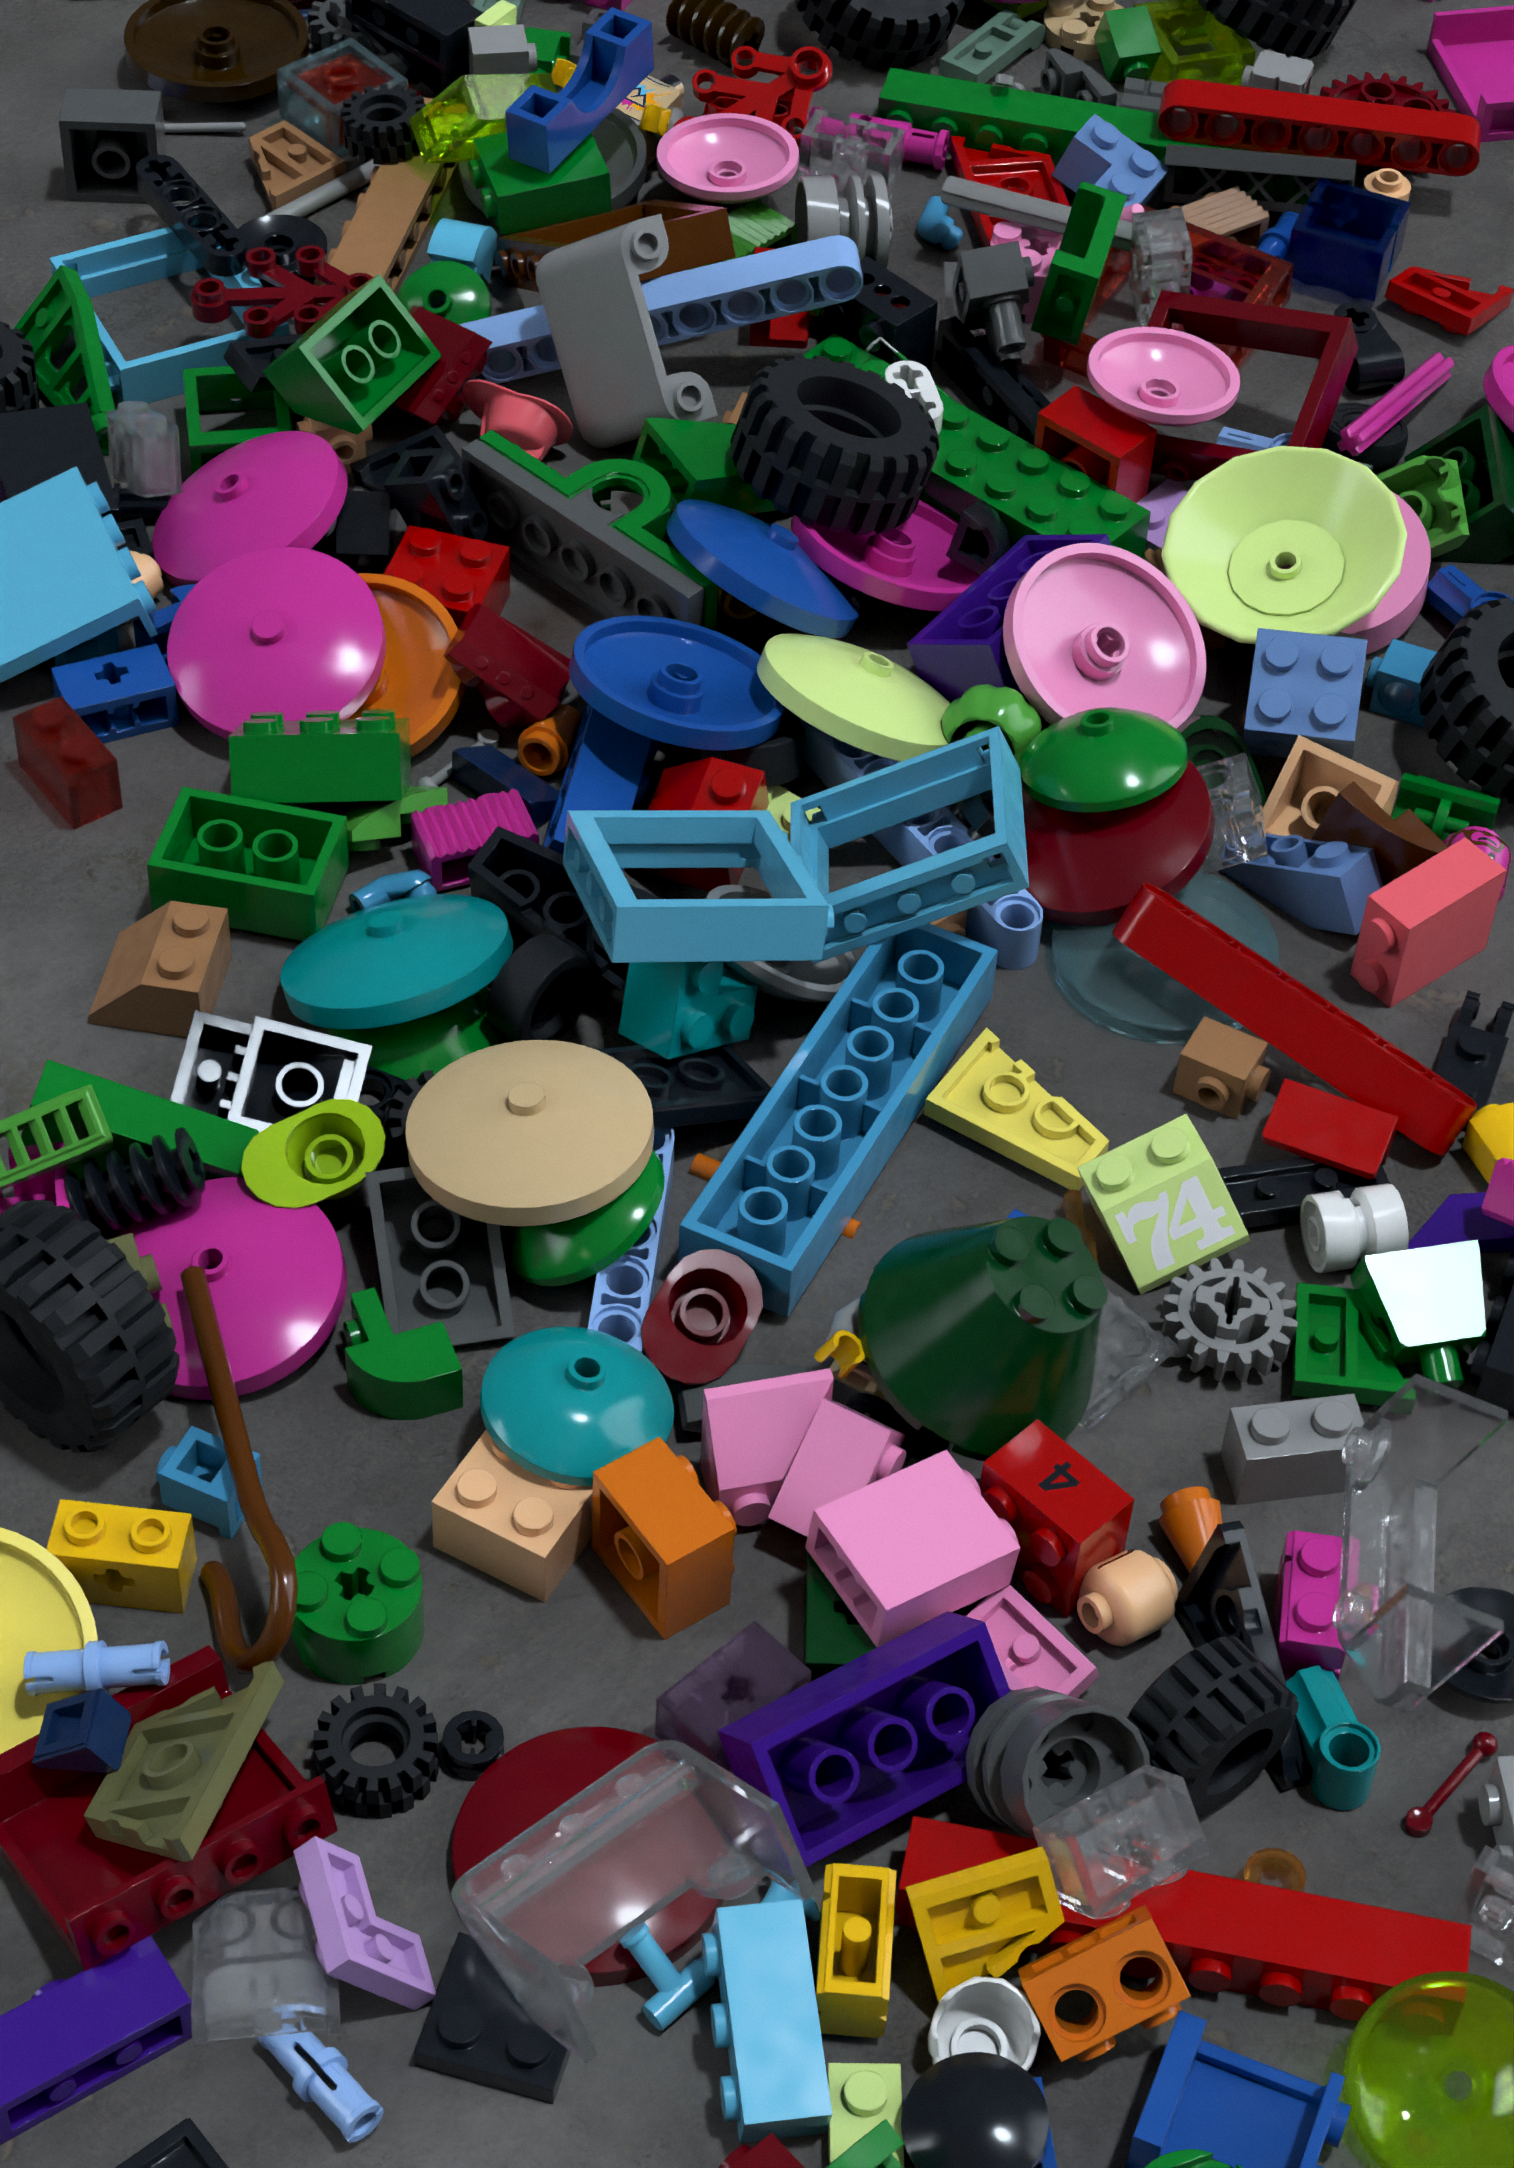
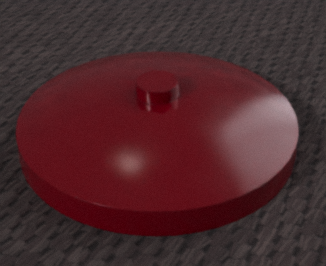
M1189 759L1184 774L1167 791L1141 804L1113 811L1072 812L1056 809L1033 799L1022 786L1025 836L1029 842L1026 848L1029 888H1026V890L1042 907L1043 918L1052 922L1073 926H1098L1117 923L1143 882L1154 885L1174 896L1195 876L1212 844L1215 822L1213 806L1201 773ZM1001 853L993 856L996 859L1001 858Z
M566 1728L537 1736L514 1747L491 1764L472 1786L460 1808L454 1828L452 1841L454 1885L458 1901L473 1930L493 1952L512 1966L537 1978L562 1985L604 1987L624 1984L647 1977L627 1948L624 1949L620 1944V1939L636 1925L642 1922L647 1924L649 1933L672 1964L690 1951L701 1940L702 1933H706L714 1922L716 1908L722 1906L729 1883L731 1867L729 1824L724 1808L708 1780L690 1761L669 1746L645 1735L618 1728Z

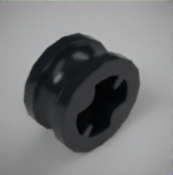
M473 1710L462 1712L448 1722L443 1733V1756L445 1765L450 1773L462 1780L477 1781L491 1764L505 1754L503 1727L495 1717L486 1712ZM472 1738L473 1744H476L477 1739L482 1738L486 1740V1751L475 1754V1749L472 1747L469 1754L463 1753L461 1741Z

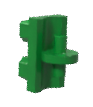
M1404 773L1391 818L1395 820L1406 810L1410 809L1438 838L1444 841L1450 834L1470 826H1479L1492 830L1501 799L1491 797L1490 794L1469 791L1440 783L1435 779Z

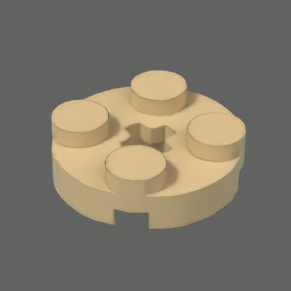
M1048 0L1047 9L1043 16V25L1046 28L1044 41L1051 48L1061 50L1062 45L1073 49V57L1100 60L1094 35L1104 11L1124 8L1115 3V0Z

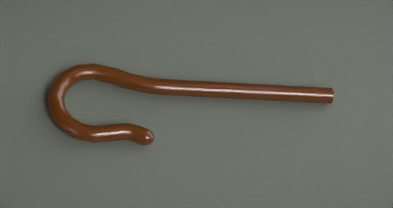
M192 1266L185 1269L180 1275L240 1509L251 1535L259 1545L269 1568L271 1584L269 1610L264 1629L258 1641L251 1648L247 1645L243 1636L237 1593L228 1570L218 1561H209L201 1568L200 1575L210 1595L216 1640L223 1658L239 1674L249 1675L253 1674V1667L264 1662L277 1661L290 1637L297 1610L298 1580L296 1565L285 1536L276 1524L263 1493L205 1270L199 1266Z

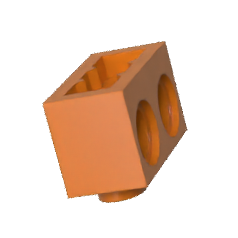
M1145 1904L1018 1969L1021 1984L1061 2062L1075 2055L1079 2062L1094 2059L1116 2045L1117 2040L1114 2035L1138 2023H1141L1143 2029H1150L1161 2025L1179 2013V2010H1181L1179 2002L1191 1997ZM1135 1957H1147L1158 1964V1972L1153 1982L1146 1987L1138 1989L1124 1985L1120 1981V1973L1123 1966ZM1071 1990L1085 1991L1094 1998L1091 2012L1085 2018L1078 2021L1065 2020L1055 2012L1058 1999L1064 1993Z

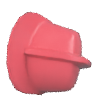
M481 379L469 380L462 387V396L467 406L482 420L481 436L493 430L508 441L517 444L522 450L539 461H542L547 456L552 447L565 444L573 436V425L569 417L559 407L544 399L521 394Z

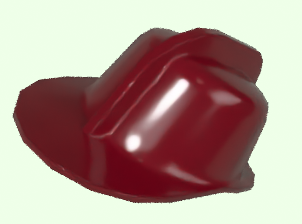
M721 1249L699 1250L680 1260L670 1271L646 1311L641 1326L642 1348L659 1372L666 1378L684 1385H704L721 1378L734 1364L756 1326L763 1307L762 1286L754 1270L739 1256Z

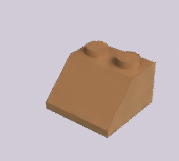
M169 901L119 932L88 1015L89 1024L188 1038L195 1010L213 1014L232 958L228 909Z

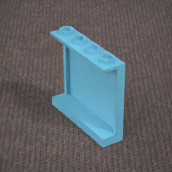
M77 466L0 503V683L137 616L140 617L150 638L158 634L149 616V613L157 610L154 600L143 580L135 584L133 582L134 579L142 575L128 547L126 546L120 550L117 548L126 543L113 515L102 516L103 513L111 509L98 483L95 481L87 485Z

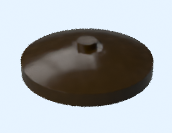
M149 0L131 15L124 30L125 56L133 74L141 82L156 91H161V93L174 98L194 102H234L272 92L291 81L302 70L309 53L306 21L298 9L287 0Z

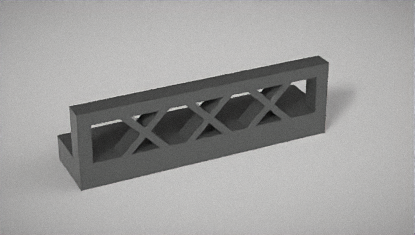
M1169 144L1166 145L1164 165H1167L1170 170L1165 176L1163 202L1189 204L1202 199L1205 195L1201 194L1211 186L1217 193L1222 192L1223 190L1217 181L1228 171L1235 170L1244 171L1255 185L1246 193V196H1251L1259 190L1266 200H1256L1257 205H1262L1264 211H1292L1298 214L1350 218L1357 160ZM1177 166L1197 167L1208 181L1194 194L1174 193ZM1206 168L1223 170L1212 177ZM1252 172L1270 174L1259 181ZM1276 174L1291 175L1302 190L1288 202H1278L1272 198L1263 185ZM1299 176L1316 178L1306 186ZM1323 178L1345 180L1342 207L1321 205L1310 189ZM1306 194L1313 204L1295 202Z

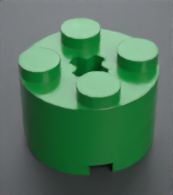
M337 1522L328 1526L323 1531L321 1537L308 1544L295 1558L298 1595L297 1610L291 1635L298 1650V1655L310 1671L331 1682L345 1685L364 1684V1677L385 1672L386 1678L402 1670L413 1659L423 1639V1587L419 1558L414 1551L387 1533L374 1529L358 1528L348 1522Z

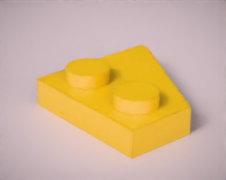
M1043 1846L905 1887L938 2004L940 1999L951 1988L975 1976L987 1977L991 1974L994 1978H999L1018 1962L1019 1956L1024 1949L1030 1945L1039 1944L1065 1922L1049 1860Z

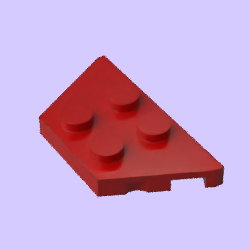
M950 136L949 153L958 178L1070 206L1061 182L1052 176L1055 167L1049 154L1029 150L1019 151L1010 146L995 143L991 146V152L966 148V137ZM970 211L983 247L990 246L994 226L999 222L1008 220Z

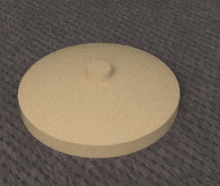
M522 1040L477 1050L450 1063L435 1074L422 1087L413 1100L406 1120L405 1134L412 1172L418 1183L435 1201L459 1215L489 1224L539 1226L567 1221L586 1215L603 1207L624 1193L641 1175L650 1159L654 1145V1120L651 1100L644 1085L629 1068L615 1058L599 1050L571 1042Z

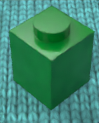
M1147 5L1104 11L1094 39L1108 82L1125 81L1126 77L1137 79L1150 77L1161 54V49Z

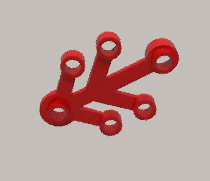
M740 46L731 55L733 73L739 78L718 75L711 69H702L694 74L692 78L693 94L698 100L711 102L718 96L741 99L719 113L755 115L756 117L773 122L778 101L794 92L790 115L783 119L781 127L786 131L792 127L803 129L801 133L792 135L798 147H800L809 139L807 118L813 93L822 90L829 84L832 78V63L822 50L813 46L799 48L791 57L757 52L753 47ZM745 58L753 61L748 66L738 64L740 60ZM812 69L817 72L812 75L802 74L805 70ZM758 71L780 76L769 83L745 80L754 77ZM703 82H711L714 84L713 87L709 89H702L699 87V85ZM695 116L683 117L679 119L674 124V126L686 120L695 118Z

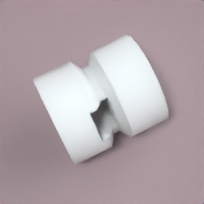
M1387 1183L1355 1188L1350 1199L1344 1198L1338 1190L1306 1195L1302 1201L1300 1211L1302 1241L1308 1261L1315 1272L1325 1273L1352 1269L1356 1265L1358 1258L1362 1260L1366 1255L1408 1249L1409 1231L1406 1211L1401 1196L1393 1184Z

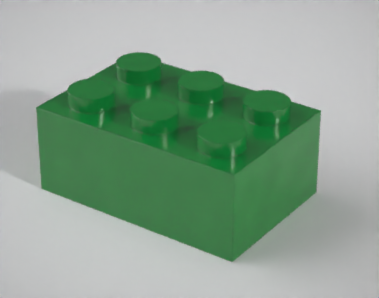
M392 709L364 710L361 712L362 717L340 720L339 711L334 710L306 712V718L299 721H284L283 712L251 713L250 720H244L228 736L231 795L271 803L402 800L412 784L409 718H395V710Z
M183 786L147 863L152 912L169 901L228 909L230 928L304 941L325 926L350 865L347 816Z

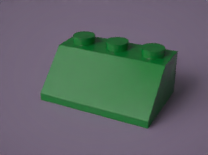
M378 274L339 301L262 372L294 413L358 435L377 419L442 355L382 276Z

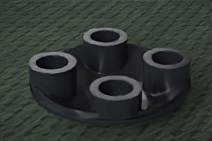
M968 2052L953 2055L937 2062L916 2080L903 2106L901 2131L907 2154L916 2168H1036L1046 2156L1049 2115L1041 2089L1032 2076L1021 2066L999 2055L985 2052Z

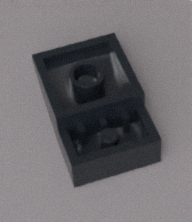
M195 1010L170 1100L257 1129L258 1133H260L270 1125L330 1099H351L358 1102L372 1046L255 1016L252 1025Z

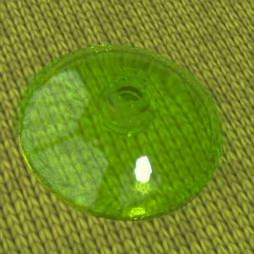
M1457 1971L1423 1974L1410 1978L1389 1989L1367 2009L1358 2022L1348 2044L1344 2060L1343 2076H1346L1343 2083L1344 2100L1346 2104L1352 2106L1349 2120L1362 2146L1381 2168H1514V1992L1488 1978ZM1464 2072L1472 2081V2092L1466 2099L1457 2101L1449 2095L1447 2081L1452 2074Z

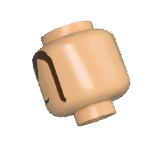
M1125 1550L1089 1569L1079 1592V1600L1077 1602L1078 1615L1085 1628L1091 1633L1097 1634L1105 1642L1114 1646H1127L1162 1629L1170 1623L1178 1597V1587L1171 1570L1162 1560L1152 1557L1142 1550Z

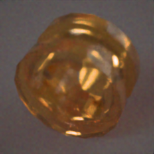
M1265 1848L1256 1851L1248 1858L1244 1867V1881L1261 1884L1262 1875L1272 1873V1880H1276L1278 1875L1283 1876L1287 1880L1285 1889L1303 1892L1306 1886V1870L1302 1862L1291 1852L1281 1848Z

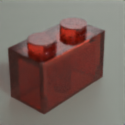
M62 696L12 717L19 766L74 830L123 808L117 759Z

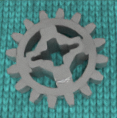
M1211 1258L1208 1271L1203 1272L1198 1266L1191 1264L1187 1268L1185 1279L1174 1277L1171 1280L1169 1294L1164 1295L1160 1318L1164 1319L1161 1335L1164 1339H1174L1171 1354L1175 1358L1187 1354L1192 1356L1191 1371L1196 1373L1207 1365L1213 1368L1214 1380L1221 1381L1225 1371L1228 1370L1234 1371L1240 1382H1246L1250 1368L1254 1367L1258 1372L1266 1376L1270 1374L1273 1360L1279 1362L1286 1360L1289 1346L1293 1344L1298 1321L1293 1319L1296 1302L1295 1300L1283 1299L1286 1285L1282 1281L1270 1285L1264 1282L1267 1269L1260 1267L1253 1274L1244 1272V1262L1241 1259H1236L1232 1269H1223L1221 1262L1217 1258ZM1227 1315H1231L1230 1324L1226 1323Z

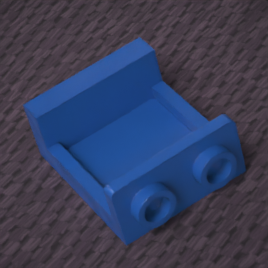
M1179 2010L1134 2132L1126 2168H1144L1162 2155L1185 2149H1199L1214 2153L1212 2159L1221 2161L1233 2168H1236L1237 2164L1243 2168H1324L1317 2165L1323 2143L1338 2148L1352 2107L1349 2104L1338 2101L1346 2076L1332 2071L1328 2084L1321 2086L1206 2042L1202 2038L1207 2020Z

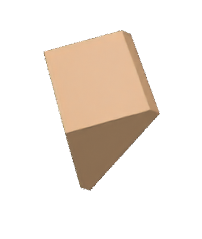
M1298 735L1253 829L1258 830L1260 833L1282 836L1299 835L1304 839H1311L1338 793L1353 781L1391 817L1399 782Z

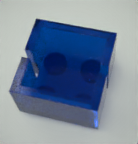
M1320 178L1308 199L1307 206H1304L1292 228L1284 276L1300 280L1307 285H1318L1339 291L1353 298L1375 301L1387 278V274L1390 273L1402 250L1411 202Z

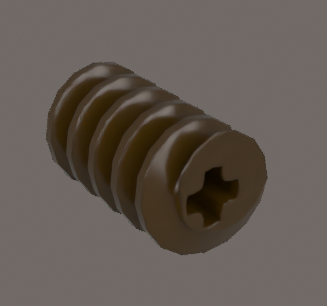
M673 0L669 5L666 15V27L671 35L680 38L688 45L694 46L702 53H707V55L715 60H719L729 68H732L731 55L736 48L750 46L759 52L764 38V21L757 16H751L743 8L738 9L730 1ZM747 58L738 62L741 66H748L753 63L751 59Z

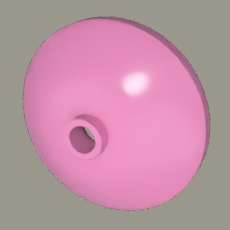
M737 113L709 114L681 122L663 135L656 151L658 170L669 184L692 198L720 204L754 201L776 192L792 179L799 164V148L795 139L788 131L769 120Z
M1134 327L1110 333L1093 346L1087 363L1089 381L1106 403L1126 416L1159 426L1183 427L1210 421L1224 414L1234 405L1240 388L1238 369L1223 351L1199 337L1167 328Z

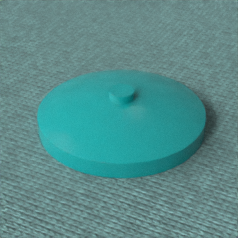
M459 894L413 896L362 909L323 927L317 933L304 940L288 956L280 973V981L289 1009L304 1022L324 1028L348 1030L389 1026L436 1013L481 990L498 976L501 968L512 955L513 939L504 912L487 900Z

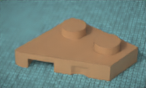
M286 120L249 137L250 155L272 210H276L346 173L344 159Z

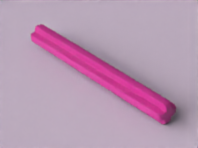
M1440 352L1431 355L1340 431L1342 439L1337 442L1339 450L1341 452L1348 450L1352 456H1358L1451 377L1450 369L1454 366L1453 359L1451 357L1444 359Z

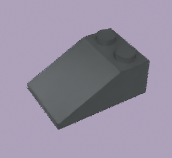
M411 1166L366 1172L384 1309L393 1334L443 1321L453 1348L515 1339L516 1335L499 1225L459 1215L435 1201L418 1183Z

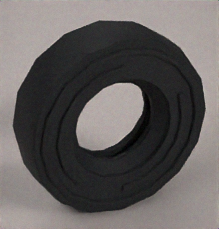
M1357 402L1339 403L1335 409L1322 448L1331 450L1356 462L1373 465V468L1387 467L1396 464L1402 458L1408 442V428L1402 420H1399L1358 456H1352L1348 450L1341 452L1338 448L1337 442L1342 439L1340 431L1371 405Z

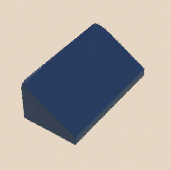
M492 745L463 747L452 752L453 779L478 796H482L487 793L499 794L502 790L508 793L514 788L519 791L536 829L551 819L559 791Z

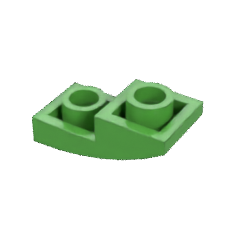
M413 786L408 789L402 800L363 801L341 814L342 816H347L349 851L381 849L380 839L401 837V824L411 823V814L415 810L422 813L431 806H445L448 803L447 787Z

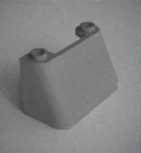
M661 214L638 219L557 248L545 254L538 262L536 268L537 286L579 431L588 444L599 449L611 448L639 440L645 418L655 417L703 421L718 416L711 390L707 382L700 375L690 371L666 375L638 275L660 267L667 259L669 242Z

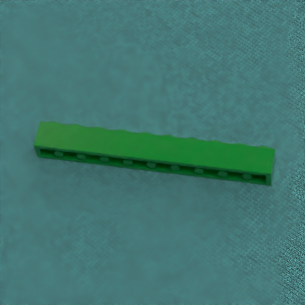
M891 67L878 102L877 118L909 122L912 128L937 133L940 130L950 131V136L966 137V148L991 152V146L995 143L1010 146L1019 151L1029 150L1049 154L1055 168L1073 137L1094 113L1104 121L1114 125L1118 131L1144 150L1151 152L1164 164L1166 145L1169 144L1243 150L1168 139L1158 128L1159 113ZM1177 166L1175 189L1197 192L1208 182L1197 167ZM1206 168L1212 177L1223 170ZM1230 170L1217 181L1223 191L1239 185L1240 191L1247 193L1255 186L1244 171ZM1252 172L1259 181L1270 174ZM1276 174L1263 185L1272 198L1278 202H1288L1302 190L1291 175ZM1299 176L1306 186L1316 178ZM1165 178L1160 184L1161 187L1165 186ZM1323 178L1310 189L1321 205H1331L1336 179ZM1211 186L1202 194L1216 192V190ZM1259 190L1251 195V199L1266 200ZM1306 194L1295 202L1313 204Z

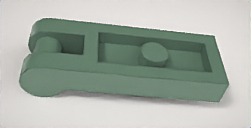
M1005 8L942 56L939 62L938 74L944 77L985 84L1026 50L1038 49L1045 37V25L1034 20L1022 21L1018 13Z

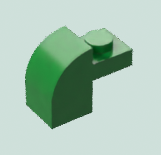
M375 1287L351 1293L352 1320L343 1322V1329L348 1346L345 1348L347 1387L356 1401L370 1412L394 1420H417L462 1408V1367L443 1321L393 1334Z

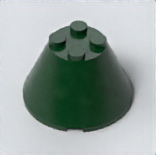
M1024 1216L932 1230L903 1240L881 1258L873 1268L874 1271L866 1291L860 1297L858 1309L859 1337L865 1354V1360L876 1384L893 1408L912 1427L918 1431L924 1425L941 1438L953 1443L952 1452L979 1461L987 1460L1037 1419L1062 1440L1077 1427L1086 1412L1092 1393L1101 1312L1107 1302L1108 1293L1103 1284L1099 1267L1091 1252L1082 1242V1234L1075 1224L1065 1218L1057 1217L1050 1221L1040 1217Z

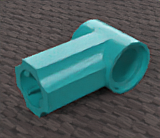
M1320 1665L1300 1669L1285 1682L1287 1688L1297 1697L1296 1701L1299 1703L1295 1719L1305 1756L1312 1768L1310 1779L1312 1792L1321 1803L1329 1808L1353 1810L1363 1805L1369 1798L1381 1752L1379 1739L1370 1728L1358 1722L1333 1671H1325L1321 1669Z

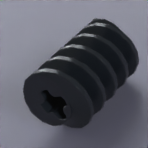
M180 1127L175 1130L176 1148L174 1149L169 1147L163 1136L156 1135L152 1138V1156L148 1157L142 1146L135 1142L129 1146L130 1163L128 1164L124 1163L121 1156L115 1150L107 1152V1171L102 1172L94 1158L84 1159L83 1179H79L71 1169L65 1170L66 1192L71 1210L76 1212L77 1218L81 1221L89 1220L101 1230V1236H105L110 1230V1226L115 1230H123L131 1225L133 1219L139 1223L151 1221L156 1211L161 1215H169L176 1211L178 1204L184 1207L196 1206L201 1200L202 1192L205 1190V1171L194 1141L187 1130Z

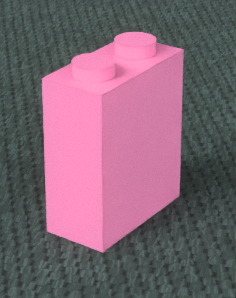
M947 1449L814 1509L805 1546L876 1647L947 1611L954 1612L1009 1586L1021 1548L1011 1525L1005 1519L996 1516L981 1496L980 1487L974 1476L969 1471L962 1470Z

